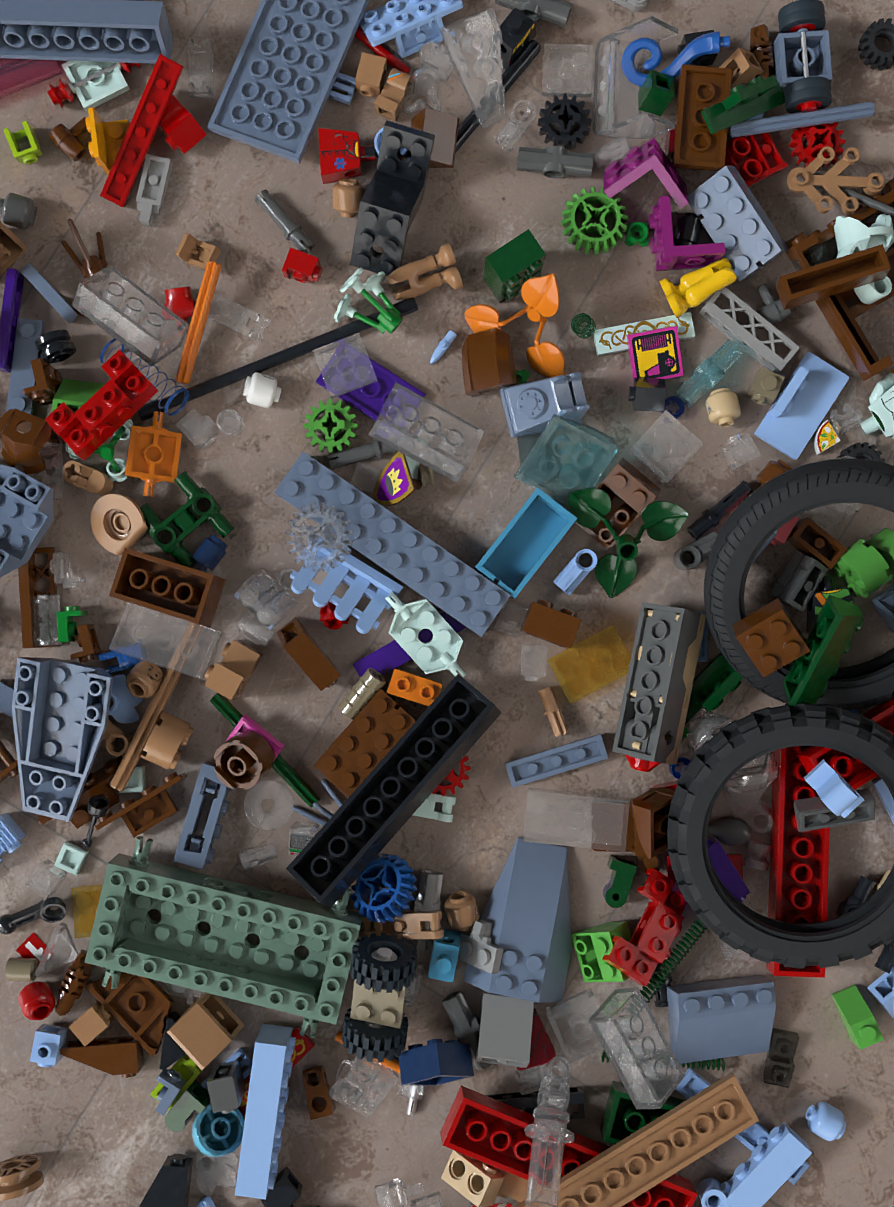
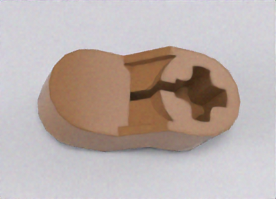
M71 460L65 463L62 468V477L66 482L91 493L104 496L111 493L114 482L110 480L106 473L83 463Z

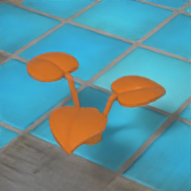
M555 273L528 279L521 288L522 298L527 305L524 309L503 321H499L498 311L489 305L478 304L469 307L465 311V319L474 333L493 328L501 330L500 326H504L527 313L531 321L540 322L534 340L535 346H530L526 351L529 364L536 372L549 378L565 375V358L561 349L548 341L540 344V337L547 322L546 317L553 316L559 309L560 295Z

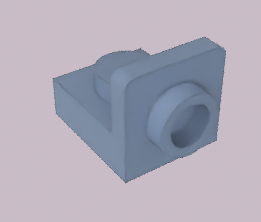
M167 1068L162 1070L156 1079L164 1087L156 1098L160 1103L155 1111L163 1116L186 1082L182 1079L180 1073Z

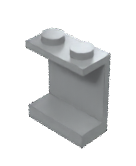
M489 992L488 994L484 993L481 1000L482 1013L476 1062L527 1068L530 1061L534 1002Z

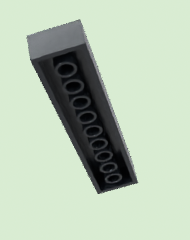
M457 674L289 864L286 870L320 904L331 908L501 714L500 710Z

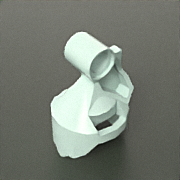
M879 215L876 222L869 228L859 220L851 217L838 216L834 225L838 250L836 259L883 244L886 252L894 243V230L890 215ZM886 276L883 280L854 288V291L861 302L872 304L891 292L892 283L888 276Z

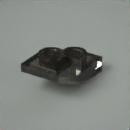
M777 1028L772 1029L769 1052H767L764 1083L789 1088L795 1068L793 1059L799 1042L798 1033Z

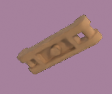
M441 910L402 911L403 917L395 915L394 922L388 920L385 924L375 922L376 929L373 927V922L368 920V918L363 917L362 919L364 930L361 931L362 936L370 937V934L373 933L381 936V933H386V936L390 937L392 934L397 935V939L402 937L405 939H440L444 937V930L440 926V920L442 919ZM425 921H430V929H425Z

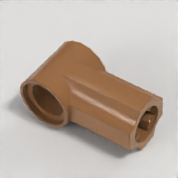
M108 719L101 744L106 747L109 754L124 756L133 738ZM118 738H122L125 742V747L122 751L117 750L115 746Z

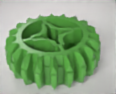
M592 186L589 193L583 188L580 191V196L574 193L572 201L566 202L565 207L567 209L562 211V216L565 219L561 220V226L566 227L563 230V235L570 236L568 243H577L576 251L580 250L582 246L585 247V255L589 253L590 249H593V253L596 256L599 254L600 248L604 253H607L609 246L615 248L617 241H622L624 237L622 232H626L628 228L624 224L628 221V215L623 214L626 211V206H619L621 197L613 200L612 197L609 198L604 194V187H601L600 191L596 192L595 187ZM590 204H596L603 207L594 208ZM578 210L582 213L581 217L584 220L579 229L575 223V214ZM608 214L612 215L614 221V229L611 232L607 229L608 225L605 222ZM593 218L594 221V218H597L599 222L598 224H596V221L595 224H589L590 219ZM593 233L596 234L599 238H592L586 235Z

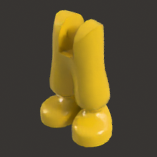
M723 258L683 275L680 279V285H674L667 278L659 282L675 317L678 318L688 308L697 307L716 291L735 282L737 276L729 260Z

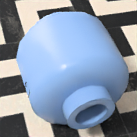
M824 1101L818 1102L815 1106L811 1105L807 1109L805 1117L808 1119L807 1126L812 1133L826 1141H833L842 1137L846 1129V1121L841 1110Z

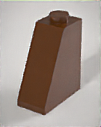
M296 617L276 632L284 650L320 691L333 686L337 682L338 677L341 676L338 669Z

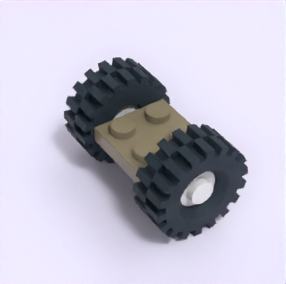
M376 933L370 934V937L365 935L361 937V940L357 939L355 941L356 945L353 944L350 973L354 980L352 1005L344 1017L342 1042H344L343 1046L345 1049L349 1048L348 1053L351 1055L356 1053V1058L358 1059L366 1057L369 1062H372L373 1059H377L378 1062H384V1058H387L388 1061L393 1060L394 1055L399 1057L401 1051L404 1052L409 1024L408 1018L404 1017L406 990L410 983L414 981L418 954L417 949L413 948L414 945L411 942L406 943L407 939L403 937L397 939V935L394 934L391 937L386 936V933H381V936H377Z

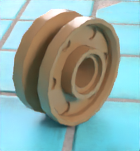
M35 1154L21 1155L0 1162V1201L26 1195L44 1183L43 1173L36 1171L41 1166L40 1156Z

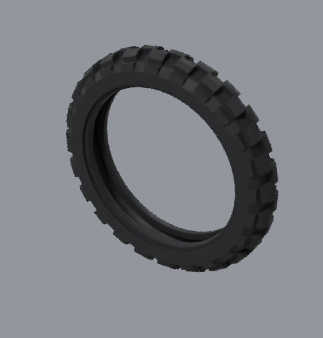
M789 703L773 708L766 707L751 712L750 715L734 720L721 728L720 732L710 740H707L698 749L691 762L682 772L677 782L674 796L671 799L667 830L668 852L677 885L685 901L689 903L695 915L707 929H711L719 936L720 940L735 950L740 949L748 953L752 958L766 963L771 961L784 964V967L802 969L805 966L819 965L820 968L840 965L839 962L853 958L856 961L872 954V950L884 943L888 945L894 940V864L888 877L873 896L851 912L822 922H784L751 910L736 899L724 886L708 854V824L711 811L719 793L737 771L757 757L771 751L792 746H820L846 753L858 759L878 774L894 799V735L875 721L858 713L844 710L841 707L806 703L797 704L796 707L790 706Z

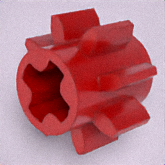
M328 601L327 605L320 607L319 621H324V625L332 630L340 629L342 624H348L350 616L346 620H338L334 615L336 605Z

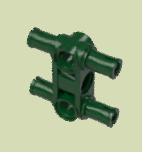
M184 471L174 479V482L188 496V501L166 520H161L148 503L141 506L140 510L143 513L147 527L150 529L148 531L149 535L153 538L155 544L165 553L171 554L180 565L189 567L195 562V559L182 544V540L205 521L206 523L209 521L222 538L235 528L220 512L222 510L221 506L205 488H200L188 475V472ZM203 497L208 498L211 502V508L207 512H203L198 508V501ZM164 529L169 530L172 534V541L168 544L163 543L159 537L160 532Z

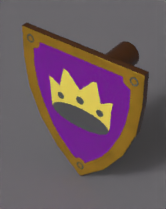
M403 449L398 451L386 464L375 487L373 500L382 506L398 504L409 497L415 490H420L422 487L421 480L412 478Z

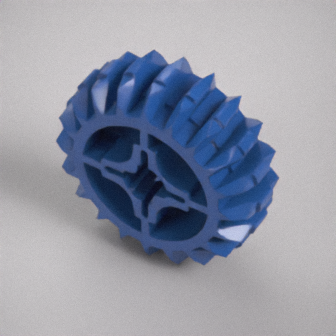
M382 853L381 857L377 855L355 880L356 884L350 886L355 891L350 896L355 901L353 906L359 910L361 916L368 918L372 922L385 924L387 920L394 922L395 915L403 917L402 910L410 909L408 905L409 900H415L411 894L418 890L413 885L417 881L413 875L414 870L408 865L407 861L402 858L400 859L397 855Z

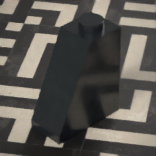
M184 1154L168 1156L139 1207H188L193 1158H187Z

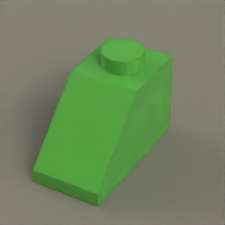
M851 985L831 994L850 1040L860 1050L884 1040L872 1012L856 985Z

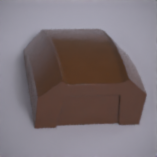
M493 328L467 336L462 346V371L466 395L474 397L481 395V393L501 389L502 387L518 385L508 333Z
M665 787L649 788L650 790L638 797L631 798L634 825L648 860L668 848V814L675 791Z

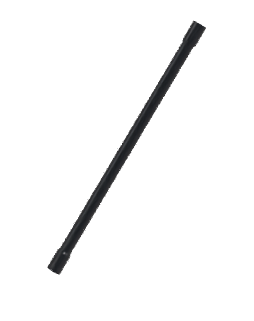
M414 297L393 304L401 313V317L418 311ZM378 311L366 317L380 323L377 317L381 312ZM358 319L187 388L186 390L189 391L187 402L246 379L247 376L251 377L255 372L261 373L368 330L373 326ZM184 391L178 393L172 399L168 410L182 404L184 396L186 398ZM170 396L162 398L161 401L157 399L156 401L144 404L138 410L141 420L145 421L153 418L154 411H157L158 415L160 412L164 413L165 408L162 407L166 405Z

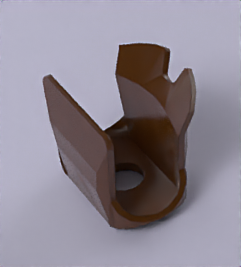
M16 408L8 410L0 418L1 454L6 463L14 468L16 464H21L25 474H35L46 470L45 460L39 451L47 442L56 446L60 445V441L47 421Z

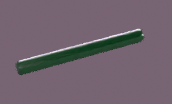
M216 693L211 698L210 702L235 728L243 715L225 696ZM279 754L274 760L272 768L309 807H314L313 803H318L320 797Z

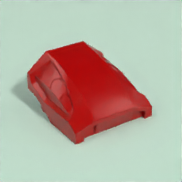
M768 132L734 137L726 142L724 167L735 166L748 187L788 167V164L781 158Z

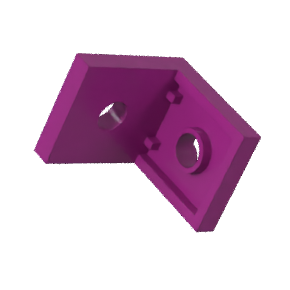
M654 137L640 147H633L627 152L625 158L619 162L617 160L613 161L605 169L604 192L609 198L653 169L680 209L689 203L686 183L677 170L672 167L671 161Z
M670 196L659 197L656 205L652 208V214H649L648 218L649 229H653L654 238H651L650 249L651 254H655L656 271L703 268L721 260L725 254V243L674 246Z

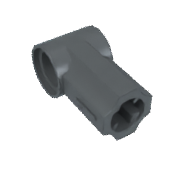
M716 531L678 549L673 555L674 565L680 570H687L709 559L712 547L718 536ZM683 552H688L691 555L692 559L689 565L685 564L682 560Z

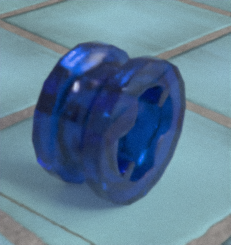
M677 396L668 397L665 400L664 412L661 413L668 420L678 419L685 410V404ZM669 402H673L674 406L679 407V410L675 412L676 414H672L671 410H667L666 406L670 405Z
M678 757L677 763L682 761V764L687 766L691 762L684 757ZM670 764V773L673 777L679 779L681 774L675 771V766L679 765Z

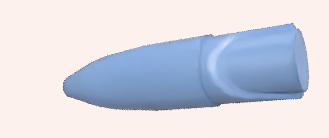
M449 330L444 339L439 342L431 357V364H434L443 356L456 338L457 334L452 330Z

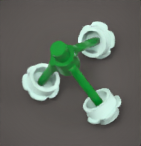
M130 419L113 434L114 437L109 444H103L93 452L109 461L106 470L111 481L122 482L127 479V476H125L126 461L120 458L114 459L113 456L115 454L114 446L118 440H127L130 437L131 425H133ZM66 443L65 449L69 452V457L75 460L79 459L80 457Z

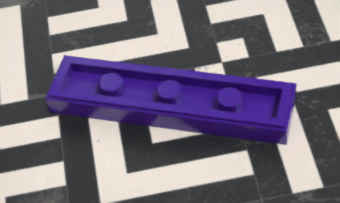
M7 268L0 319V371L11 373L17 321L20 314L24 276L18 270Z

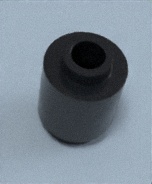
M685 213L684 216L678 218L673 240L675 246L698 244L703 225L699 216L694 213Z

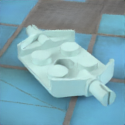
M391 592L389 595L395 602L389 596L385 600L395 609L396 613L388 633L425 674L447 669L454 676L458 674L457 670L465 677L466 673L456 661L463 639L427 599L405 604ZM422 629L432 631L433 637L430 642L424 643L419 640L418 634Z

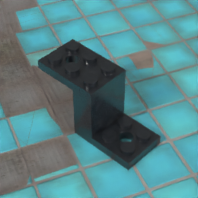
M386 120L383 128L377 169L360 201L350 261L351 266L374 273L383 271L385 276L401 267L407 234L423 200L435 140L434 134ZM400 149H408L412 157H404L401 155ZM373 245L381 246L384 252H376Z

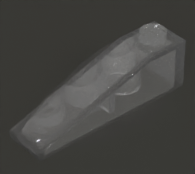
M494 8L469 15L439 28L449 58L481 127L484 129L505 119L504 86L502 85L503 59H501L502 32Z

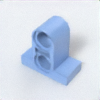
M824 759L804 777L805 781L816 790L823 803L838 817L840 815L843 818L847 817L864 801V798Z

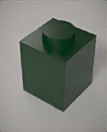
M651 70L638 92V109L647 114L661 117L675 95L674 77Z

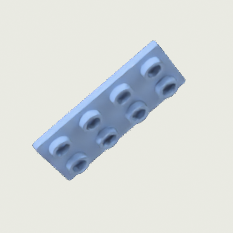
M391 0L384 6L366 11L359 25L373 47L394 38L398 53L401 58H404L447 39L441 17L463 8V3L461 0Z
M805 353L754 432V435L791 459H798L849 380V376L813 353Z

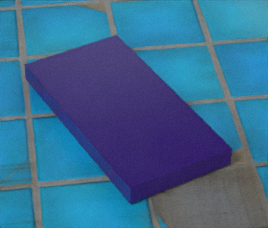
M344 341L341 342L316 380L318 385L395 435L402 433L426 396L425 393Z

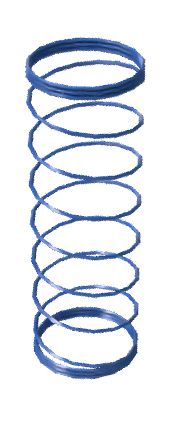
M114 338L110 340L102 349V352L100 354L101 362L104 364L103 355L106 349L113 342L117 340L122 341V344H120L122 345V352L124 351L125 345L128 344H125L121 338ZM131 349V351H129V352H131L130 360H131V357H132V352H137V351H132V349ZM146 359V360L148 361V364H149V365H147V366H149V369H150V366H155V365H150L149 360ZM155 366V367L157 368V371H158V372H156V373H154V374H157V373H158V375H159V373H164V372H159L158 367ZM184 387L177 391L175 389L166 405L162 407L165 408V413L169 416L179 413L189 399V391ZM184 391L186 398L184 396L181 406L173 413H168V406L172 399L178 393Z

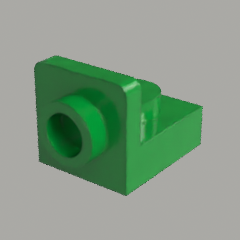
M80 606L64 607V612H56L58 642H75L74 636H76L78 630L77 623L73 620V617L88 616V611L80 610Z

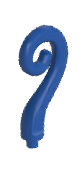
M720 31L695 38L660 73L672 76L675 79L680 75L682 64L690 65L700 56L720 53L721 47H730V36L720 37ZM650 38L634 40L625 48L622 55L621 68L624 75L631 83L639 87L643 85L648 74H643L636 69L634 58L637 52L642 49H647L651 52V58L643 64L645 70L657 68L663 57L660 45Z

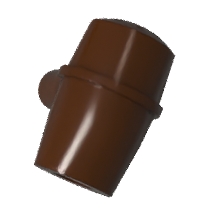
M86 117L82 118L70 130L63 124H59L51 130L49 138L55 143L56 147L74 162L81 159L86 153V148L77 138L87 129Z

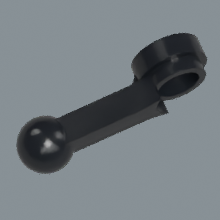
M50 897L44 902L42 900L38 904L12 915H2L0 917V933L4 935L11 934L16 928L39 918L49 923L59 922L66 916V904L58 897ZM57 906L59 908L56 910H50V908L48 907Z

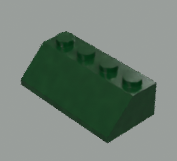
M829 594L806 637L810 651L794 660L782 683L790 706L796 707L800 703L816 704L818 698L824 696L827 690V682L830 676L836 674L842 654L848 652L854 632L859 631L862 627L864 617L859 606Z

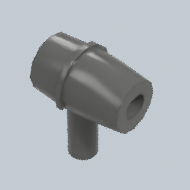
M762 284L758 287V291L766 306L756 311L772 325L781 323L784 319L791 316V308L783 310L780 299L775 301L767 284Z

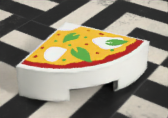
M828 420L818 427L815 434L814 449L817 455L841 441Z

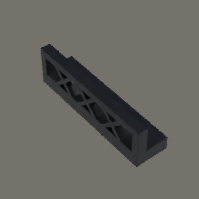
M582 1086L486 1095L520 1110L531 1109L528 1112L529 1114L535 1113L538 1115L537 1117L549 1122L585 1118L583 1104L585 1103ZM578 1104L579 1112L568 1113L561 1106ZM555 1106L550 1115H542L537 1110V1108Z

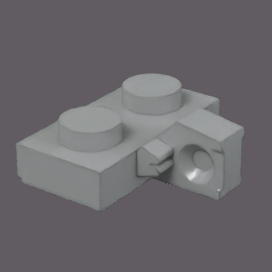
M476 920L471 934H460L458 959L490 974H498L504 948L491 943L490 934L493 923L485 920Z

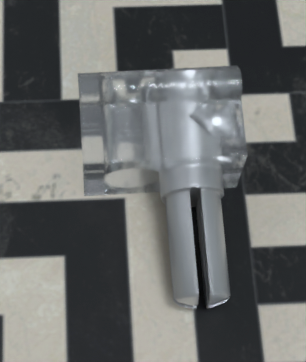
M400 1076L397 1095L409 1097L406 1112L408 1115H410L412 1101H414L411 1116L415 1115L418 1099L422 1100L425 1086L402 1085Z

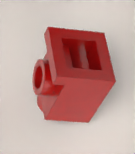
M290 247L281 271L287 279L290 278V275H293L292 278L298 282L306 283L309 281L314 283V281H319L323 268L320 267L319 258Z

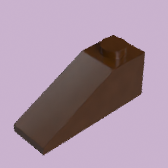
M132 1036L93 1039L86 1046L80 1040L67 1041L60 1048V1055L111 1075H121L122 1078L136 1076L144 1066L143 1047Z

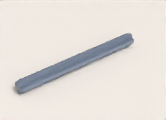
M871 102L819 109L813 112H799L745 120L729 127L728 134L734 138L867 118L874 115L875 105Z

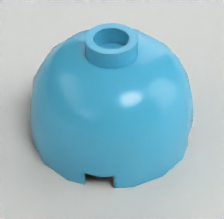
M212 1104L206 1106L196 1116L192 1125V1137L195 1146L201 1153L209 1157H222L234 1152L242 1143L244 1129L242 1113L238 1109L227 1114H222L221 1111L213 1113Z

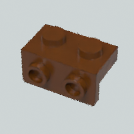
M41 358L31 360L36 386L22 389L23 394L41 405L52 404L53 398L62 383L60 372Z

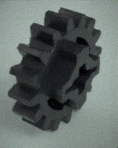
M564 93L561 100L555 95L553 103L547 100L544 106L545 109H540L539 116L541 118L538 119L537 126L541 127L539 135H546L544 141L546 144L552 141L553 146L562 145V147L566 148L567 145H570L572 149H575L576 141L583 144L584 136L589 135V126H591L592 119L587 117L590 114V109L583 110L585 102L577 103L576 95L571 100L568 99L566 93ZM563 115L565 116V120H566V124H567L566 130L564 129V124H563V120H562V119H563ZM573 131H577L574 135L569 136Z

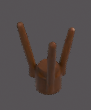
M68 219L71 231L84 256L83 264L65 240H62L61 244L80 269L83 278H87L88 281L103 278L107 274L105 269H108L109 266L105 259L101 233H96L100 257L98 259L96 255L89 256L73 220Z

